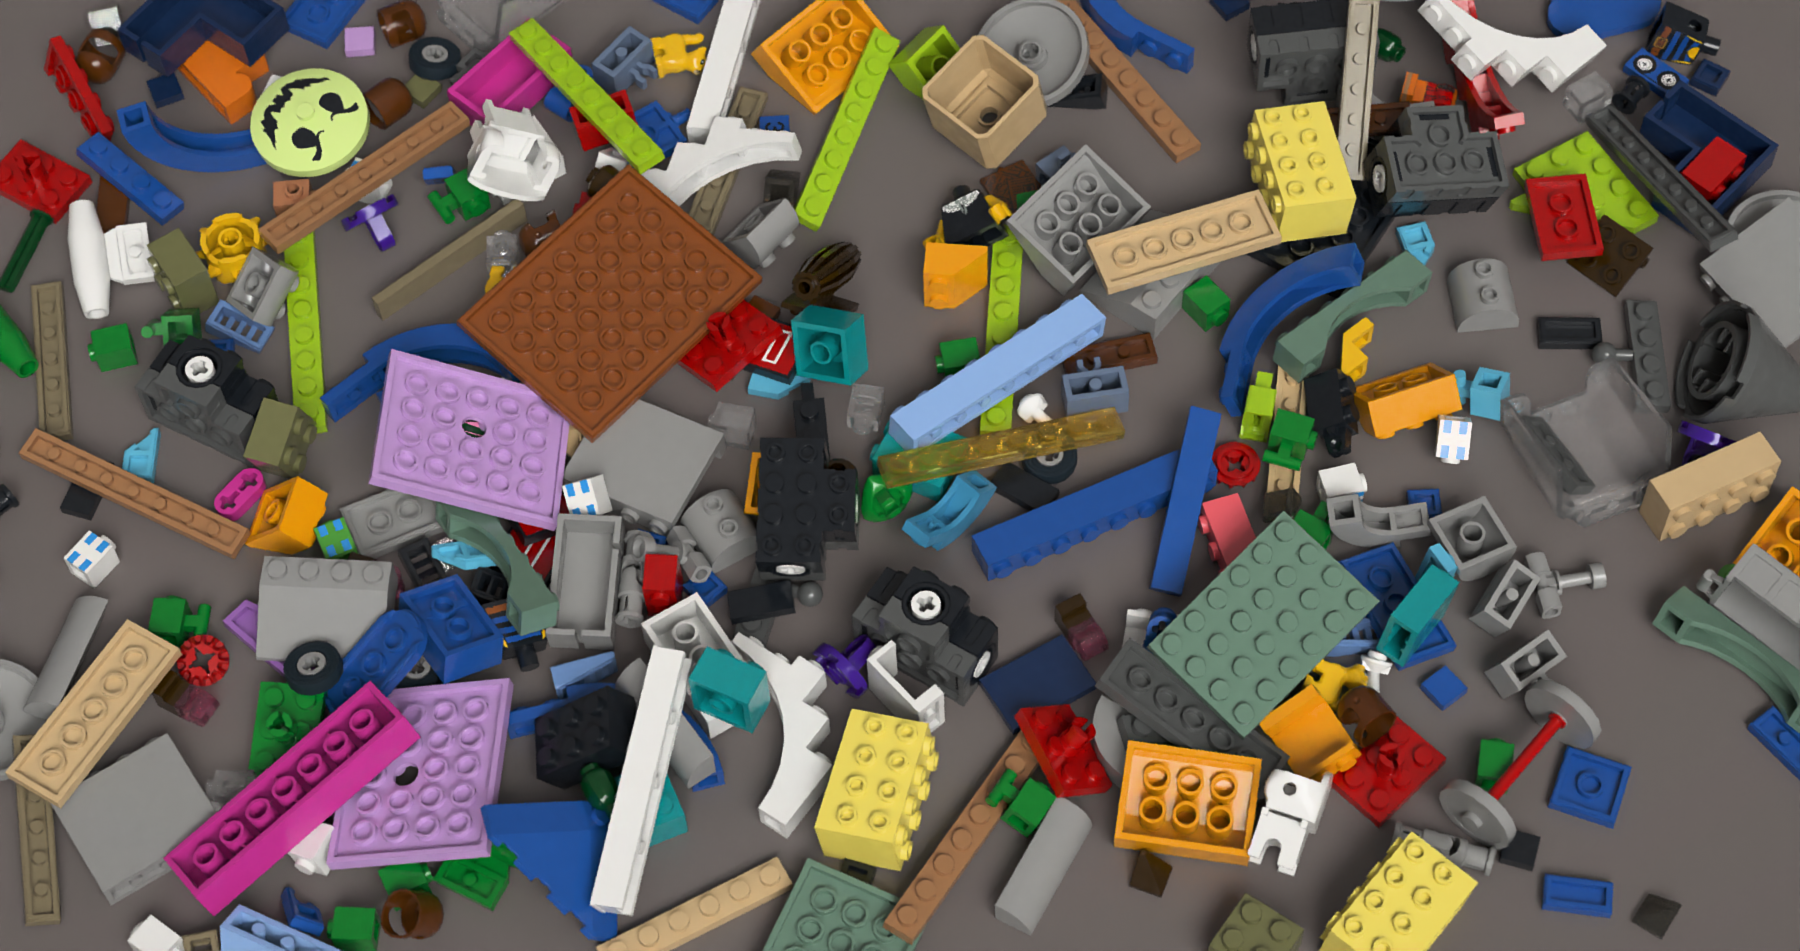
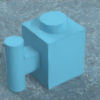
M1479 367L1474 380L1470 381L1466 380V372L1464 370L1454 371L1461 405L1466 403V398L1470 399V415L1501 421L1510 401V373Z

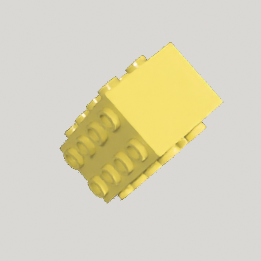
M1325 101L1254 110L1252 122L1248 123V139L1243 143L1244 156L1246 159H1250L1252 181L1258 184V188L1282 236L1281 242L1346 234L1357 197Z
M851 709L814 826L824 856L842 860L847 858L871 866L901 871L904 860L908 861L912 853L913 842L910 839L913 830L917 831L921 823L922 814L919 811L922 800L926 801L929 796L930 781L928 779L930 772L936 771L939 761V752L935 751V737L931 736L928 723Z
M1411 831L1405 840L1400 837L1395 840L1383 861H1378L1367 875L1361 887L1358 886L1347 899V904L1341 912L1337 911L1326 925L1325 931L1320 936V939L1324 942L1319 951H1427L1463 907L1478 882Z

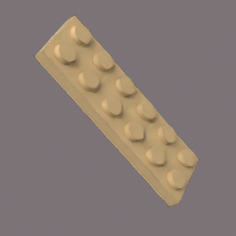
M1257 189L1088 239L1086 247L1106 293L1110 295L1281 244L1282 236L1260 190Z
M127 619L5 772L7 777L61 809L182 655L180 649Z

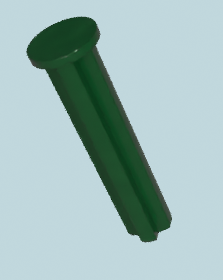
M37 209L31 210V219L0 277V290L8 293L15 291L47 226L53 223V218L49 214Z

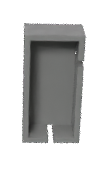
M558 513L550 592L556 594L560 609L557 611L556 626L546 628L545 634L550 647L579 649V643H584L585 649L614 650L617 627L615 616L618 614L619 606L618 589L621 574V557L624 554V536L626 534L622 516Z

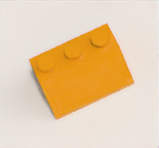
M1431 362L1357 386L1356 393L1354 394V402L1360 416L1359 421L1364 431L1377 439L1390 438L1395 435V431L1404 428L1408 430L1420 428L1424 425L1425 421L1431 419L1438 420V415L1452 416L1453 412L1462 410L1455 374Z

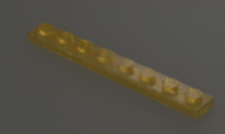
M1115 407L878 456L877 466L886 488L889 489L1124 439L1125 429Z

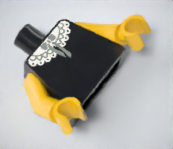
M960 185L953 190L955 200L943 205L941 209L942 219L939 221L936 234L926 238L922 244L925 250L926 242L990 246L1009 236L1001 220L1013 214L1010 212L1008 205L995 196H984L979 189L971 191L969 186Z

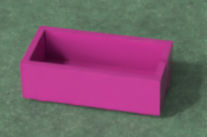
M551 34L550 36L572 57L571 47ZM508 36L447 90L449 102L452 101L469 117L470 125L472 126L475 120L481 121L482 125H484L485 115L482 106L486 99L492 100L494 107L521 113L523 108L530 110L555 85Z

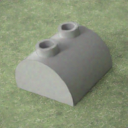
M786 198L759 204L722 243L751 268H756L759 265L761 268H766L776 259L773 251L778 246L784 249L795 240L796 237L792 232L799 225L797 213Z
M252 247L226 301L251 320L272 327L275 319H280L285 313L286 306L284 301L288 293L294 292L299 285V277L297 276L299 271L286 262Z
M1491 258L1475 259L1460 264L1449 273L1447 286L1457 333L1519 326V317L1512 285L1505 263Z
M720 489L702 496L685 511L681 518V526H685L696 541L695 550L704 554L714 574L758 551L756 542L757 526L749 514H744V506L732 490Z
M1486 496L1428 519L1427 525L1431 533L1445 551L1454 558L1455 564L1458 567L1456 573L1462 581L1477 580L1493 573L1507 563L1517 549L1515 542Z

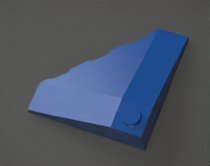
M587 801L483 805L480 808L488 839L496 847L502 843L505 844L517 857L513 864L530 881L536 877L539 878L549 888L550 892L546 897L564 915L569 911L572 912L584 925L580 931L589 940L607 942L618 936L617 914L611 912L601 913L590 906L610 819L605 811L597 810Z

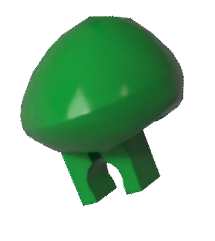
M889 474L868 476L861 495L863 519L875 523L898 516L906 508L913 494L912 482Z

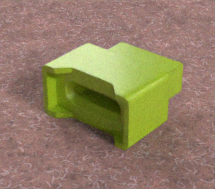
M1258 371L1255 386L1249 385L1239 435L1241 439L1265 443L1268 440L1277 390L1271 389L1272 373Z

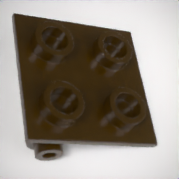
M1604 214L1598 221L1604 246L1602 256L1571 258L1567 261V264L1614 297H1617L1638 268L1643 269L1650 260L1648 256L1654 248Z

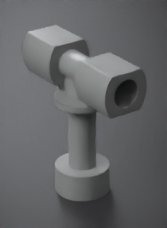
M678 525L672 527L666 538L669 545L656 544L654 538L639 535L633 540L631 553L635 561L645 562L646 554L678 555L680 565L682 564L689 579L694 583L706 582L713 570L704 554L694 551L696 541L685 526Z
M1544 552L1528 554L1524 559V566L1541 578L1536 586L1538 591L1535 600L1542 619L1554 618L1561 614L1562 604L1559 595H1562L1563 588L1588 584L1591 590L1606 587V573L1601 562L1587 564L1586 571L1560 576L1557 570L1550 571Z

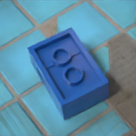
M458 574L399 594V610L408 609L418 614L426 624L428 640L423 656L443 684L502 663L504 636Z

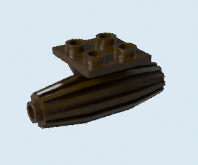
M851 242L831 244L820 249L802 263L792 280L794 293L782 301L781 307L789 309L790 313L796 316L809 305L855 312L858 309L859 303L834 296V293L853 278L862 260L860 258L861 251H858V247L852 245Z

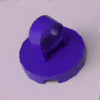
M391 194L387 198H383L355 212L356 214L350 216V218L348 216L342 219L341 223L346 232L365 223L377 247L381 252H384L396 246V243L382 214L398 206L399 203L395 195Z
M1681 420L1677 430L1678 433L1691 437L1682 460V466L1689 463L1697 455L1705 456L1737 442Z
M866 634L854 639L841 653L826 643H821L812 652L817 657L815 661L824 668L826 675L836 685L842 683L850 687L846 691L848 695L857 699L868 690V685L858 670L867 662L869 654L877 646Z

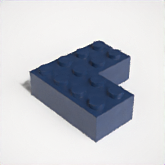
M147 0L117 28L125 51L142 62L147 61L148 66L168 78L207 40L251 67L290 28L284 8L272 0Z
M1681 80L1664 95L1663 101L1660 99L1644 115L1640 133L1655 149L1678 163L1675 169L1680 174L1716 136L1747 155L1743 166L1746 171L1727 187L1728 189L1716 202L1714 201L1711 204L1722 216L1772 166L1779 146ZM1654 195L1651 206L1691 233Z

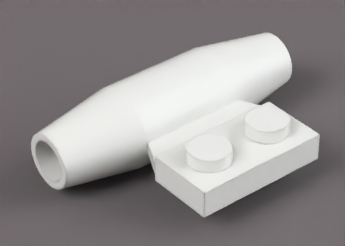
M77 200L69 205L68 247L73 283L84 316L89 319H99L109 314L111 280L123 283L124 285L155 281L154 272L147 262V258L151 257L146 246L149 244L146 222L118 225L104 234L94 203L90 200Z

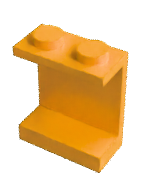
M1310 684L1270 712L1259 724L1275 745L1290 756L1287 763L1296 775L1318 782L1322 781L1326 771L1334 775L1338 771L1343 772L1350 769L1356 764V759L1362 755L1321 692L1313 684Z

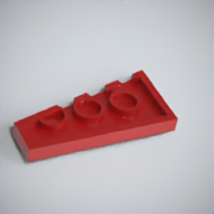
M61 35L50 38L44 71L48 76L54 75L56 77L55 86L60 94L65 92L68 94L69 106L74 113H81V123L88 134L92 137L99 132L111 142L112 134L115 130L113 121L109 116H105L98 94L92 92L88 85L86 72L82 68L79 69L75 62V54L72 47L66 45Z

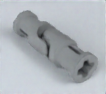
M631 530L624 536L627 546L626 555L622 557L618 589L620 608L615 616V622L619 626L627 628L641 627V623L644 622L642 606L645 599L642 586L645 562L635 561L631 553L635 537L639 535L653 537L649 532L642 530Z
M1397 820L1391 845L1398 837L1405 840L1412 831L1460 869L1463 866L1483 871L1484 875L1489 877L1496 847L1491 846L1489 849L1469 844V841L1464 838L1444 833L1440 834L1427 828L1422 831L1403 826L1402 822ZM1453 846L1456 853L1450 855L1449 851Z

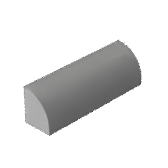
M82 596L75 600L23 712L47 720L69 693L104 618L108 604L107 599L97 596Z
M640 657L621 673L615 685L616 690L634 697L635 717L648 668ZM681 713L669 764L689 789L716 772L712 752Z
M1065 798L1055 799L995 904V919L1030 936L1032 935L1093 826L1089 816L1077 805Z

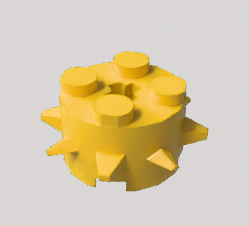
M226 213L215 217L212 220L213 224L208 228L202 227L199 230L201 233L200 246L202 249L197 251L196 254L199 258L206 259L210 278L216 277L217 281L223 284L235 283L252 247L267 253L265 246L268 244L260 237L258 230L261 221L259 217L246 219L240 213Z

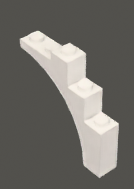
M1426 0L1417 10L1456 52L1451 60L1470 81L1492 65L1511 87L1532 71L1551 92H1554L1592 62L1607 46L1587 24L1573 33L1558 37L1530 38L1497 30L1473 18L1451 0Z
M715 116L705 144L677 142L667 171L653 168L641 175L680 206L701 187L733 170L752 164L776 160L799 161L802 149L796 134L785 130L770 131L759 128L747 129L743 118Z
M738 632L731 642L746 663L748 661L755 662L767 671L769 693L779 710L784 731V744L779 769L771 789L758 807L760 822L788 838L826 790L833 769V765L827 756L820 752L814 753L830 733L827 713L820 707L813 705L827 687L826 673L818 662L811 659L807 661L801 656H798L791 665L785 656L780 653H771L755 637L749 636L748 638Z

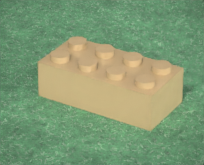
M1761 432L1755 433L1651 479L1639 513L1659 542L1669 537L1675 539L1693 526L1698 525L1701 527L1707 525L1720 514L1734 513L1747 502H1758L1764 499L1770 493L1769 490L1776 478L1781 460Z

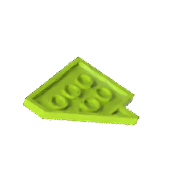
M1588 131L1513 170L1512 176L1524 190L1526 179L1586 174L1597 222L1605 214L1635 234L1658 221L1659 214ZM1526 193L1510 200L1509 208L1511 211L1530 214Z

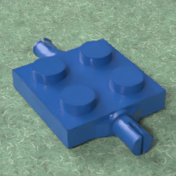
M656 100L634 112L638 126L663 150L665 159L673 155L677 142L688 143L685 136L679 130V125L689 120L691 113L689 108L671 115Z

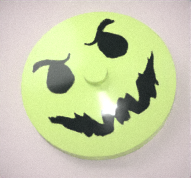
M317 68L295 71L272 83L257 100L250 120L252 140L262 159L275 170L296 177L320 176L345 165L363 146L370 126L368 105L357 85L338 72Z

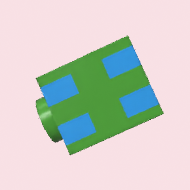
M344 517L326 521L321 526L314 528L325 559L347 560L351 552L358 553Z

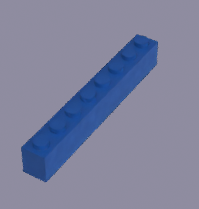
M1180 449L972 535V552L987 580L1005 578L1016 569L1023 566L1036 565L1047 556L1054 553L1062 554L1073 545L1083 541H1093L1104 532L1119 530L1140 517L1148 518L1156 513L1157 510L1166 507ZM1212 460L1204 494L1216 486L1218 469Z

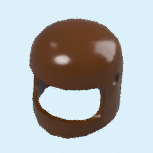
M401 0L377 10L381 30L392 49L416 40L425 34L427 27L426 17L419 4L415 1Z
M96 29L87 34L75 56V62L79 69L82 68L86 72L88 82L105 84L114 77L126 52L122 43L114 34L107 30ZM89 38H99L112 44L117 49V57L108 56L97 50L90 43Z
M385 78L363 93L369 109L370 123L382 130H386L406 116L413 106L410 91L396 78ZM367 99L370 100L371 103L379 111L384 122H382L375 115V113L369 106Z
M555 209L545 214L548 221L546 224L534 228L529 223H526L520 229L518 240L526 257L560 227Z
M1359 685L1348 690L1341 697L1337 705V715L1342 724H1358L1353 736L1362 748L1368 747L1380 739L1391 729L1396 721V713L1374 688L1367 685ZM1366 730L1367 737L1362 738L1363 733Z
M400 889L394 891L387 898L381 912V926L384 932L390 937L400 939L412 937L421 940L432 937L439 931L444 919L443 905L439 898L431 892L422 890ZM394 907L401 908L402 926L407 933L405 935L397 934L390 925L389 912Z

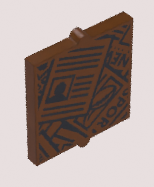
M1023 160L1005 168L999 167L997 172L980 180V184L987 194L993 195L1005 202L1012 214L1017 211L1016 194L1038 190L1042 187Z

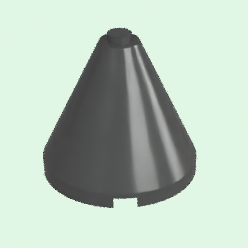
M1735 300L1722 302L1712 308L1698 323L1704 329L1696 342L1688 339L1678 364L1675 378V401L1677 407L1685 410L1683 416L1695 422L1706 424L1799 413L1800 366L1752 307Z

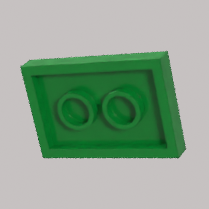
M261 681L247 775L248 779L255 780L324 720L325 697L328 690L321 694L308 696L293 691L288 683Z

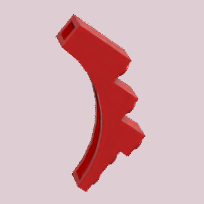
M1451 0L1456 6L1478 20L1474 0ZM1442 38L1445 63L1454 65L1458 99L1467 101L1471 132L1486 133L1497 131L1498 139L1500 140V134L1516 131L1515 126L1525 124L1523 112L1516 109L1508 101L1497 82L1492 67H1488L1470 81L1451 60L1456 52Z

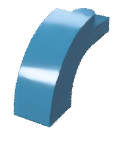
M974 469L959 474L947 493L935 506L924 513L906 519L901 530L907 533L914 543L924 548L932 546L939 551L957 539L975 521L990 501L997 487Z

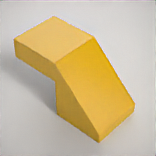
M1367 317L1344 332L1342 336L1339 369L1345 375L1350 376L1354 382L1366 374L1368 357L1360 349L1371 342L1374 324Z

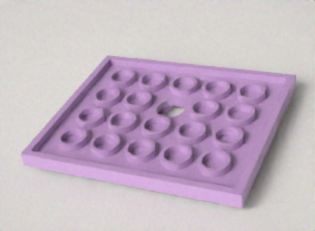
M391 349L387 361L368 484L555 531L560 511L569 423L525 384ZM466 420H475L479 422L478 425L485 434L478 438L471 437L464 432L462 424Z
M510 678L394 689L388 695L387 699L404 715L420 735V738L335 811L334 829L331 833L326 862L331 870L491 856L492 842L488 839L480 808L483 805L498 804L514 687ZM413 766L418 768V776L411 784L405 786L396 784V777L402 775L406 767Z

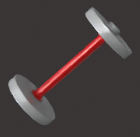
M1541 679L1534 682L1526 691L1524 697L1526 707L1542 729L1488 792L1468 781L1459 779L1449 781L1440 792L1439 799L1442 808L1450 820L1473 840L1489 848L1491 846L1496 847V849L1506 848L1514 839L1517 831L1514 821L1498 800L1548 741L1554 737L1571 747L1585 749L1591 747L1600 736V722L1591 707L1580 696L1559 683Z

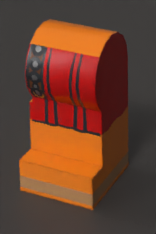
M1407 72L1399 102L1410 101V104L1434 101L1435 106L1455 105L1458 91L1448 84H1435L1419 80L1418 74Z

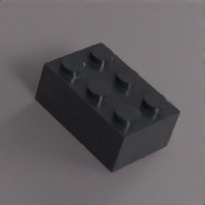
M605 686L536 718L537 779L565 790L581 783L582 775L580 771L588 764L596 762L600 767L608 770L624 764L635 721L634 697L610 686Z

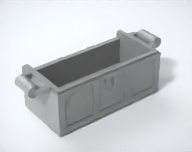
M1754 543L1725 578L1716 575L1713 570H1706L1696 583V587L1709 597L1707 603L1800 670V577ZM1713 582L1719 585L1716 591L1710 588Z

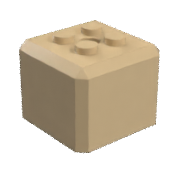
M984 35L972 36L922 88L923 100L933 128L986 169L997 168L1047 116L1046 103L1038 75ZM987 113L998 115L996 120L991 123L982 121L983 116Z

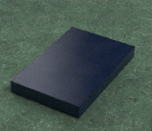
M1063 634L979 679V685L1013 735L1021 730L1014 717L1021 708L1070 704L1097 689L1095 687V680Z

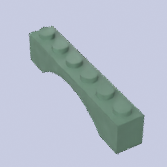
M1407 250L1397 257L1391 256L1384 263L1383 267L1376 272L1370 271L1362 279L1360 286L1346 288L1339 298L1333 302H1326L1318 313L1312 317L1307 316L1302 319L1291 332L1288 333L1286 331L1282 333L1275 341L1276 347L1272 360L1300 383L1321 367L1326 343L1343 323L1360 313L1372 309L1407 306L1427 292L1433 272Z
M436 501L435 519L448 537L479 550L489 557L502 571L509 587L507 591L506 617L518 634L524 636L556 626L557 611L560 609L556 594L550 592L544 583L542 575L539 572H535L530 565L527 555L521 553L515 545L513 536L510 533L507 534L501 526L499 518Z
M1683 586L1668 598L1652 624L1677 643L1712 653L1746 673L1772 698L1781 711L1786 724L1800 733V670L1687 587Z

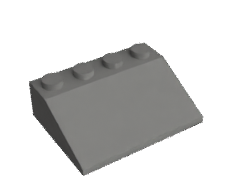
M1085 144L1005 223L1040 274L1061 295L1065 296L1095 266L1087 250L1086 241L1135 226L1151 206Z
M1150 210L1137 225L1166 217L1170 214ZM1220 262L1107 295L1096 271L1080 289L1079 294H1083L1090 301L1142 333L1150 332L1152 339H1155L1182 308L1183 291L1206 275L1209 276Z
M264 556L259 584L256 659L285 662L287 656L295 648L308 642L322 641L333 645L343 660L378 618L394 609L399 578L393 563L384 561Z

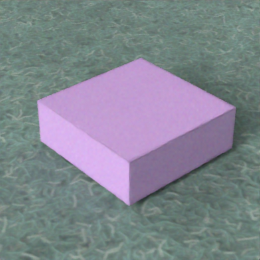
M374 26L345 28L346 57L375 55Z

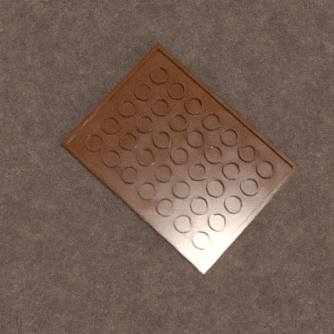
M628 164L457 320V326L593 443L709 333L706 322H709L708 318L712 314L725 312L728 315L762 283L763 277Z

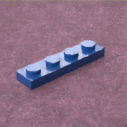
M97 132L76 148L78 157L162 226L184 209V202L101 133Z

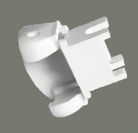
M486 99L482 106L485 115L484 125H482L481 121L475 120L470 129L474 143L467 155V180L477 188L498 196L521 201L537 202L544 200L560 169V154L557 147L550 140L545 139L546 136L542 132L537 131L529 109L523 108L521 113L494 107L492 100ZM535 140H537L540 151L533 164L525 159Z
M1274 769L1265 782L1264 790L1266 807L1262 808L1247 854L1250 856L1249 862L1260 865L1267 848L1277 846L1281 849L1277 862L1279 866L1278 872L1294 877L1308 834H1316L1330 794L1333 773L1326 771L1321 782L1279 769Z

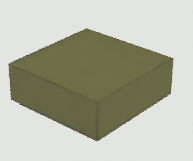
M416 74L405 84L411 93L413 103L423 109L443 90L442 84L438 81L423 79Z

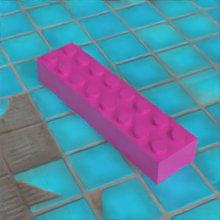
M369 681L163 859L194 897L215 916L420 738V735L404 715Z

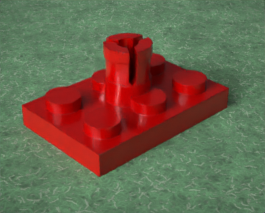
M21 139L0 162V195L30 211L37 209L49 214L53 218L54 224H57L69 210V205L77 201L93 183L90 175Z
M1586 174L1526 179L1524 188L1541 261L1602 256L1604 246Z
M743 300L728 315L725 312L712 314L708 318L709 322H706L709 333L678 362V365L718 392L783 334V330L777 322Z
M1069 704L1021 708L1014 715L1057 798L1106 793L1113 786L1090 744V741L1096 735L1094 725L1091 723L1083 731L1082 727L1088 719L1076 717Z
M1396 716L1394 725L1385 735L1370 746L1360 750L1362 755L1356 759L1357 762L1353 767L1343 772L1339 771L1333 776L1331 787L1380 828L1445 765L1447 758Z

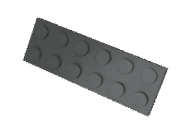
M1132 638L1128 639L1095 684L1096 688L1176 747L1262 759L1256 806L1265 796V782L1274 769L1282 770L1290 758L1289 755L1255 730L1242 740L1156 656Z

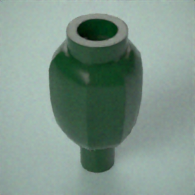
M1377 28L1380 41L1378 57L1387 62H1399L1406 52V48L1402 46L1401 38L1386 29Z
M596 762L588 764L580 771L582 775L581 789L589 803L597 810L605 811L609 819H611L618 791L617 783L608 769L600 767Z

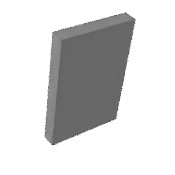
M390 489L339 508L358 554L374 559L406 547L425 537L429 538L444 532L435 519L436 501Z

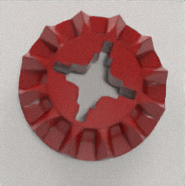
M1225 443L1213 452L1212 461L1218 469V484L1225 483L1230 489L1233 486H1242L1244 488L1247 483L1254 482L1260 472V458L1253 448L1244 443ZM1242 460L1241 470L1234 469L1228 472L1229 462L1236 464Z
M197 635L190 637L179 648L182 655L176 661L179 674L188 683L196 686H210L217 683L226 674L229 667V654L227 648L219 639L210 635ZM196 648L203 655L215 653L207 662L210 673L202 666L190 667L198 659Z

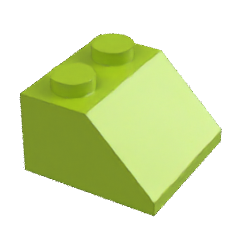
M944 25L927 27L888 66L904 88L923 99L922 88L960 50V47Z

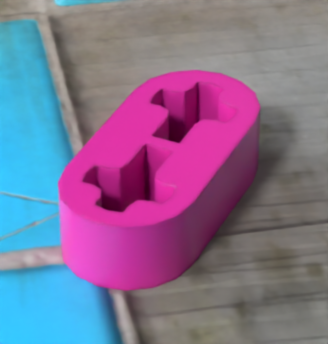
M247 468L239 472L216 496L214 506L217 514L231 521L241 518L262 496L263 491L266 490L263 474L255 468ZM248 481L251 483L256 481L257 483L254 487L252 485L246 487L245 485ZM226 503H228V504H230V505H232V504L234 503V504H235V507H234V508H231V507L224 508V505H225Z

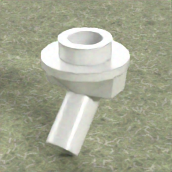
M1028 394L1019 402L1017 414L1026 422L1031 423L1035 420L1045 430H1056L1059 426L1043 411L1048 404L1041 394Z
M1369 650L1368 655L1361 654L1360 664L1367 670L1366 674L1369 678L1367 685L1379 693L1380 673L1388 675L1393 663L1388 661L1387 656L1381 652Z

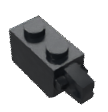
M1337 367L1304 379L1308 417L1315 418L1313 431L1318 432V435L1325 440L1328 453L1333 458L1351 453V437L1359 434L1357 421L1360 419L1359 411L1354 402L1356 386L1353 379L1345 375Z
M813 382L800 383L802 400L793 401L796 438H825L830 460L824 398H814Z

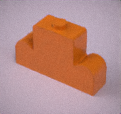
M207 40L177 69L232 125L253 111L257 97L252 82L267 73L269 66L265 54L249 67Z

